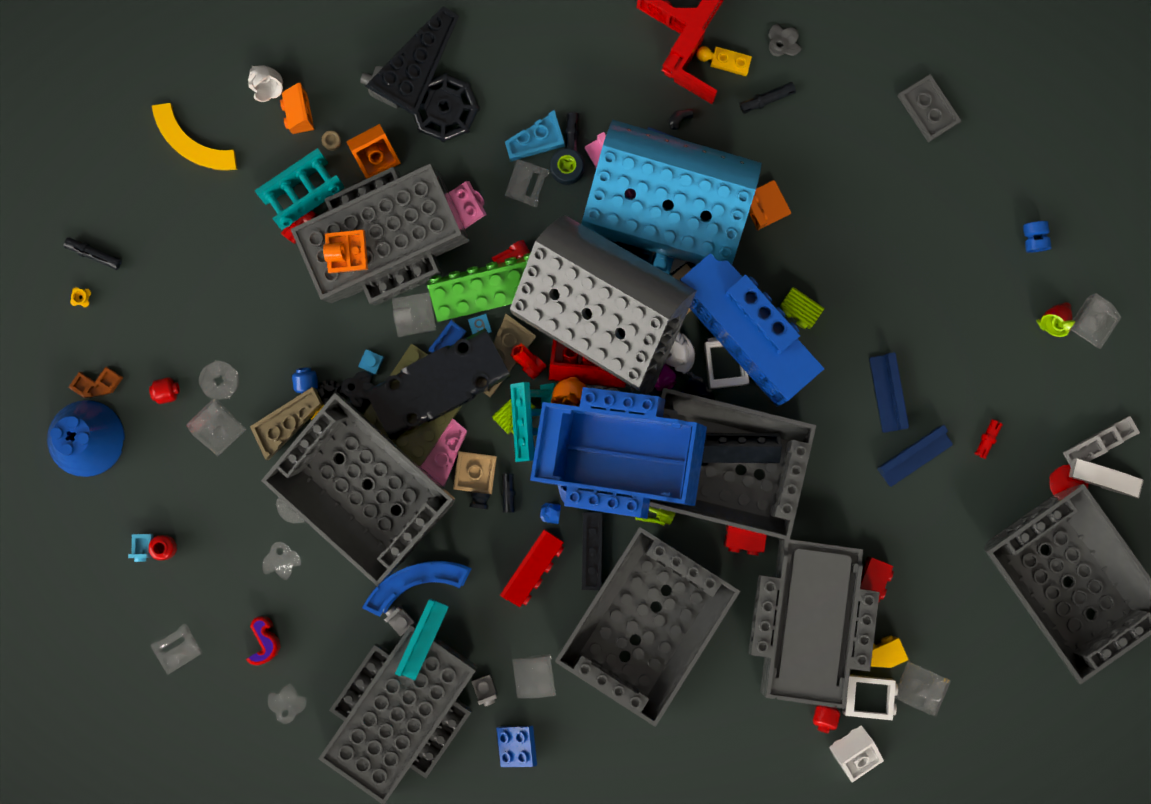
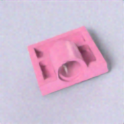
M465 181L449 192L464 228L487 215L483 208V197L478 191L473 189L469 181Z

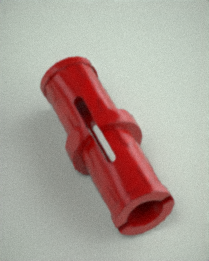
M991 419L985 434L981 436L982 440L974 453L975 455H980L979 457L983 459L987 458L992 445L997 441L996 437L1003 426L1002 423Z

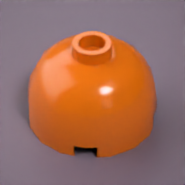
M576 377L564 379L554 387L551 403L580 407L582 388L587 386Z

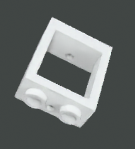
M709 338L708 342L704 343L709 389L748 385V374L741 366V377L714 380L710 348L723 346L716 338Z
M849 675L846 708L842 709V713L845 716L893 720V715H896L897 711L894 698L898 694V684L891 678ZM856 682L888 685L886 713L854 710Z

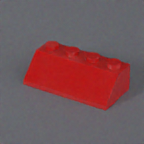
M553 339L549 380L562 381L569 377H576L584 384L625 388V382Z
M544 529L500 596L518 607H521L522 604L526 606L532 597L529 593L533 587L537 589L543 581L540 578L543 572H549L554 565L551 562L554 556L559 557L565 547L562 546L564 542Z

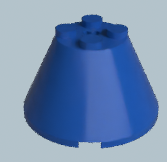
M90 400L77 401L61 409L53 418L47 435L48 449L54 462L65 472L81 477L99 475L110 469L119 459L122 453L123 441L125 440L124 428L117 414L108 406Z

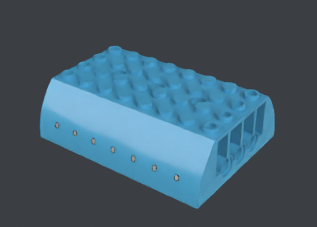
M612 120L602 146L582 225L604 238L696 265L710 253L718 261L727 260L732 265L756 191L762 163ZM627 189L635 190L636 196L633 199L626 197L625 191ZM671 200L674 203V207L667 210L663 207V202ZM703 211H709L712 217L710 220L704 221L700 214Z

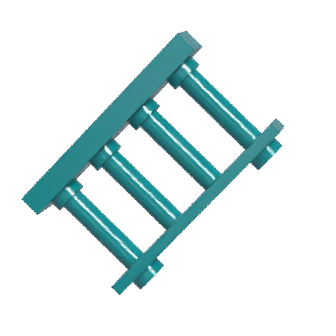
M318 148L254 190L265 205L269 203L272 205L277 213L272 219L281 230L325 202L324 199L345 188L337 175L332 178L324 168L328 162ZM318 171L325 183L315 189L308 177ZM302 181L309 193L299 199L292 187ZM286 192L293 204L283 210L276 198Z
M529 382L510 384L515 462L533 461L535 447L533 436H537L538 428H533L532 416H540L541 409H531V397H541V405L542 402L551 403L552 392L557 383L540 385V390L530 389Z

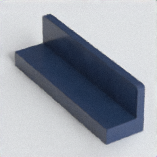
M896 353L869 358L882 432L908 429L909 424Z
M945 425L937 427L877 468L889 487H892L953 445L946 435L948 430Z

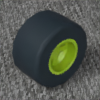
M571 148L558 150L550 161V172L553 178L563 185L576 183L584 172L582 156Z

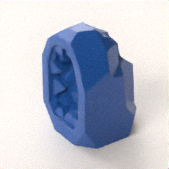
M551 503L542 505L540 513L542 521L559 524L561 505Z

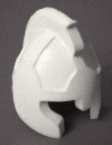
M264 65L252 66L248 85L249 88L256 92L254 99L266 102L271 98H277L281 95L283 90L281 75L275 69Z
M678 332L665 363L675 367L676 371L685 374L694 364L695 352L690 340L684 334Z

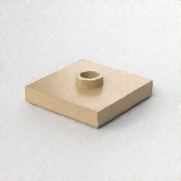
M458 451L453 489L492 494L497 456Z

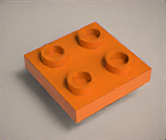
M365 230L325 234L326 244L323 246V254L327 262L328 273L368 270Z

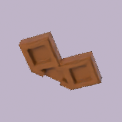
M106 366L96 381L79 372L68 388L83 398H91L113 393L123 377Z

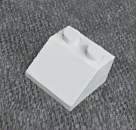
M862 725L851 730L848 735L835 741L829 747L851 782H854L884 761L874 741Z

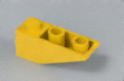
M890 635L881 639L882 642L877 645L873 643L871 666L892 668L909 660L900 639Z

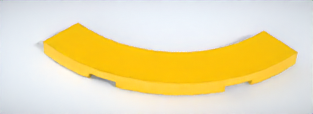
M171 103L152 105L153 115L161 134L181 156L207 168L237 170L234 150H216L198 144L188 137L179 126Z

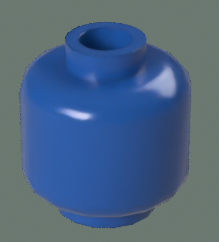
M311 367L298 368L292 374L295 392L302 394L311 387L316 388V390L318 389L317 374L311 370Z

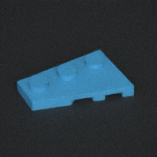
M555 110L542 120L536 121L530 128L522 130L505 141L510 162L565 146Z

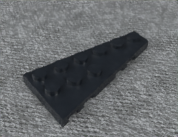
M441 7L365 87L409 113L417 114L459 16L446 7Z

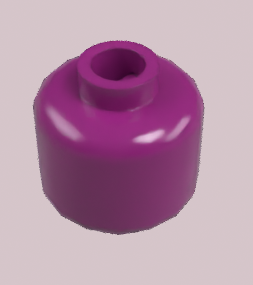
M666 363L655 384V388L658 391H662L663 388L671 389L676 384V373Z

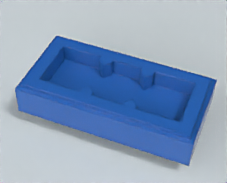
M451 320L428 351L433 353L445 346L454 345L464 337L467 331Z

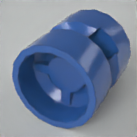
M1038 221L1023 225L1024 236L1027 237L1025 241L1026 252H1041L1052 249L1051 238L1047 236L1050 233L1048 221ZM1041 237L1040 240H1034V238Z

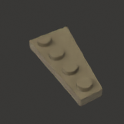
M505 314L494 345L510 373L517 363L510 356L512 349L521 343L528 349L536 339V336ZM480 378L476 384L478 387H484L487 380ZM502 382L492 386L483 393L491 398Z
M311 387L250 426L266 460H270L323 406L316 388Z

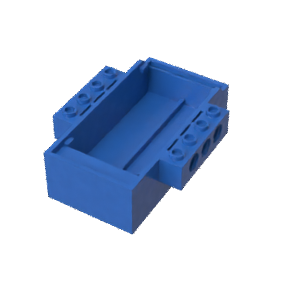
M710 253L680 279L684 284L697 290L689 307L690 310L777 407L789 401L824 370L823 366L798 340L800 335L798 334L799 329L792 322L789 323L784 318L786 315L779 307L775 308L773 306L770 296L766 292L762 293L757 288L758 283L751 276L748 278L747 275L742 277L729 261H718Z
M583 387L580 407L542 402L530 480L567 487L564 506L647 519L650 499L695 506L707 427L696 422L663 418L665 399L659 396Z

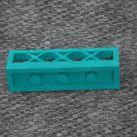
M432 598L428 600L395 675H403L414 681L416 680L449 606Z

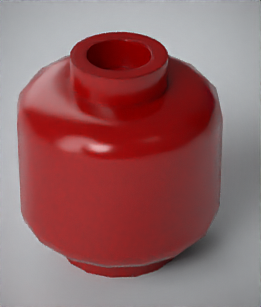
M168 377L153 381L152 386L149 387V393L153 401H156L158 404L175 401L177 394L180 393V388L177 382L174 383L173 379Z
M160 535L150 541L148 549L154 559L168 560L175 555L177 544L172 537Z
M818 705L815 708L813 724L818 726V731L824 733L836 730L840 711L836 707Z

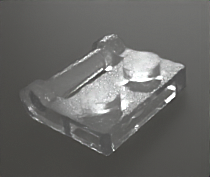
M517 159L505 196L537 207L544 180L548 177L550 171ZM534 172L539 175L532 195L528 197L526 193Z
M186 624L180 626L179 630L160 642L156 641L151 644L153 652L167 675L203 654ZM182 636L185 638L186 641L164 654L163 648Z

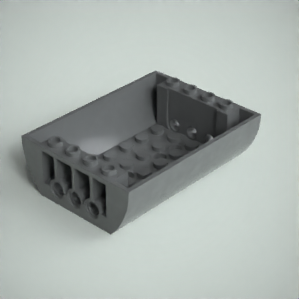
M663 388L660 395L661 398L665 399L663 418L699 423L707 427L706 433H780L782 450L780 463H708L706 466H701L695 506L650 499L649 506L790 540L816 425ZM742 464L745 466L746 472L744 475L736 473L735 468L737 465ZM755 470H763L764 478L762 480H757L754 477Z
M639 527L555 662L656 727L740 591ZM664 585H669L672 589L671 594L668 596H664L661 593V588ZM658 601L661 603V610L659 612L651 610L652 602ZM633 634L641 637L638 645L630 643V637ZM622 651L630 653L631 656L628 661L620 660L619 655Z

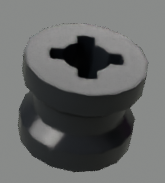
M471 492L472 502L469 507L488 510L489 505L487 501L490 498V494Z

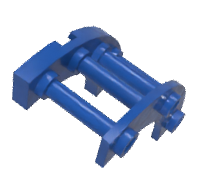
M447 561L423 562L406 567L392 574L377 586L367 598L362 608L380 617L382 613L388 611L392 603L403 592L422 583H446L460 588L461 585L464 586L472 568Z

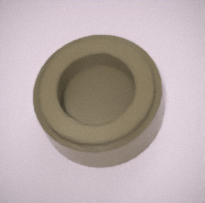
M327 131L322 136V144L327 150H337L341 145V137L335 131Z

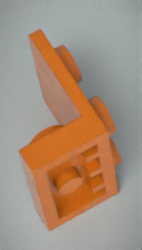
M774 180L756 189L749 215L757 231L791 214Z

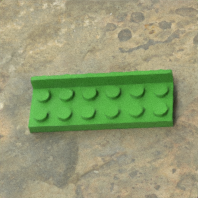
M527 253L518 259L516 257L507 258L505 262L498 264L497 262H490L481 268H478V266L470 267L467 271L461 273L460 271H453L448 276L441 277L437 275L431 277L427 281V288L429 289L437 322L512 304L531 253Z

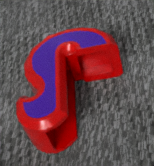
M266 616L254 618L250 625L263 649L246 659L253 665H262L271 661L278 655L280 650L279 638L274 633L268 631V628L273 627V622Z

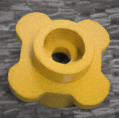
M75 287L72 290L70 303L73 306L82 305L83 307H88L91 291Z

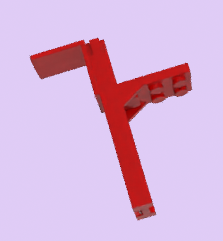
M637 0V9L680 34L669 56L662 65L664 75L673 78L675 83L713 104L717 90L685 70L702 44L705 30L724 0H702L697 8H674L667 0Z

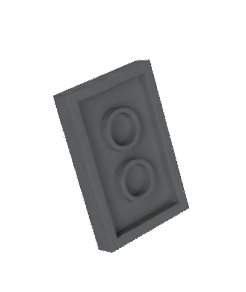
M931 74L897 96L928 143L961 122V119Z

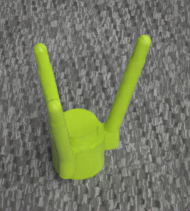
M649 506V511L656 513V518L659 519L635 517V519L658 523L663 526L665 523L670 525L675 512L660 508L658 510Z

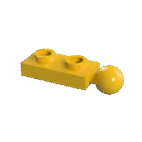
M702 46L696 53L700 61L712 60L710 67L747 76L752 56L720 47H715L713 53L708 47Z

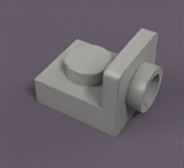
M393 606L385 613L388 617L384 620L393 627L400 637L411 624L415 623L402 606L398 608Z
M491 675L473 680L472 685L478 698V704L488 706L495 703L494 699H497L498 694Z

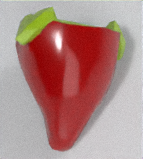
M1065 302L1047 310L1041 319L1036 320L1040 329L1053 336H1067L1075 323L1072 320L1071 304Z

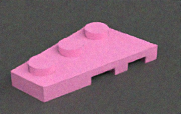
M454 419L451 420L439 441L421 465V468L443 487L467 434V430Z

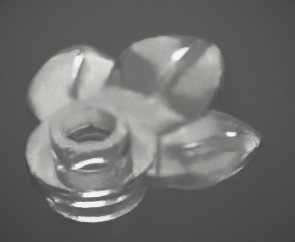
M276 542L272 545L270 554L263 560L264 574H269L276 571L283 580H287L292 573V566L301 565L300 556L297 552L290 550L286 543ZM278 548L283 549L282 555L277 553Z
M291 684L283 687L279 695L270 693L268 696L270 710L276 713V718L283 724L292 722L296 714L305 709L307 703L306 697H297L296 690ZM284 710L289 711V714L286 717H283L282 715Z

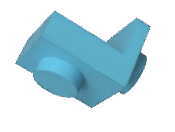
M132 534V552L128 554V558H134V562H146L147 558H151L148 546L153 539V534Z

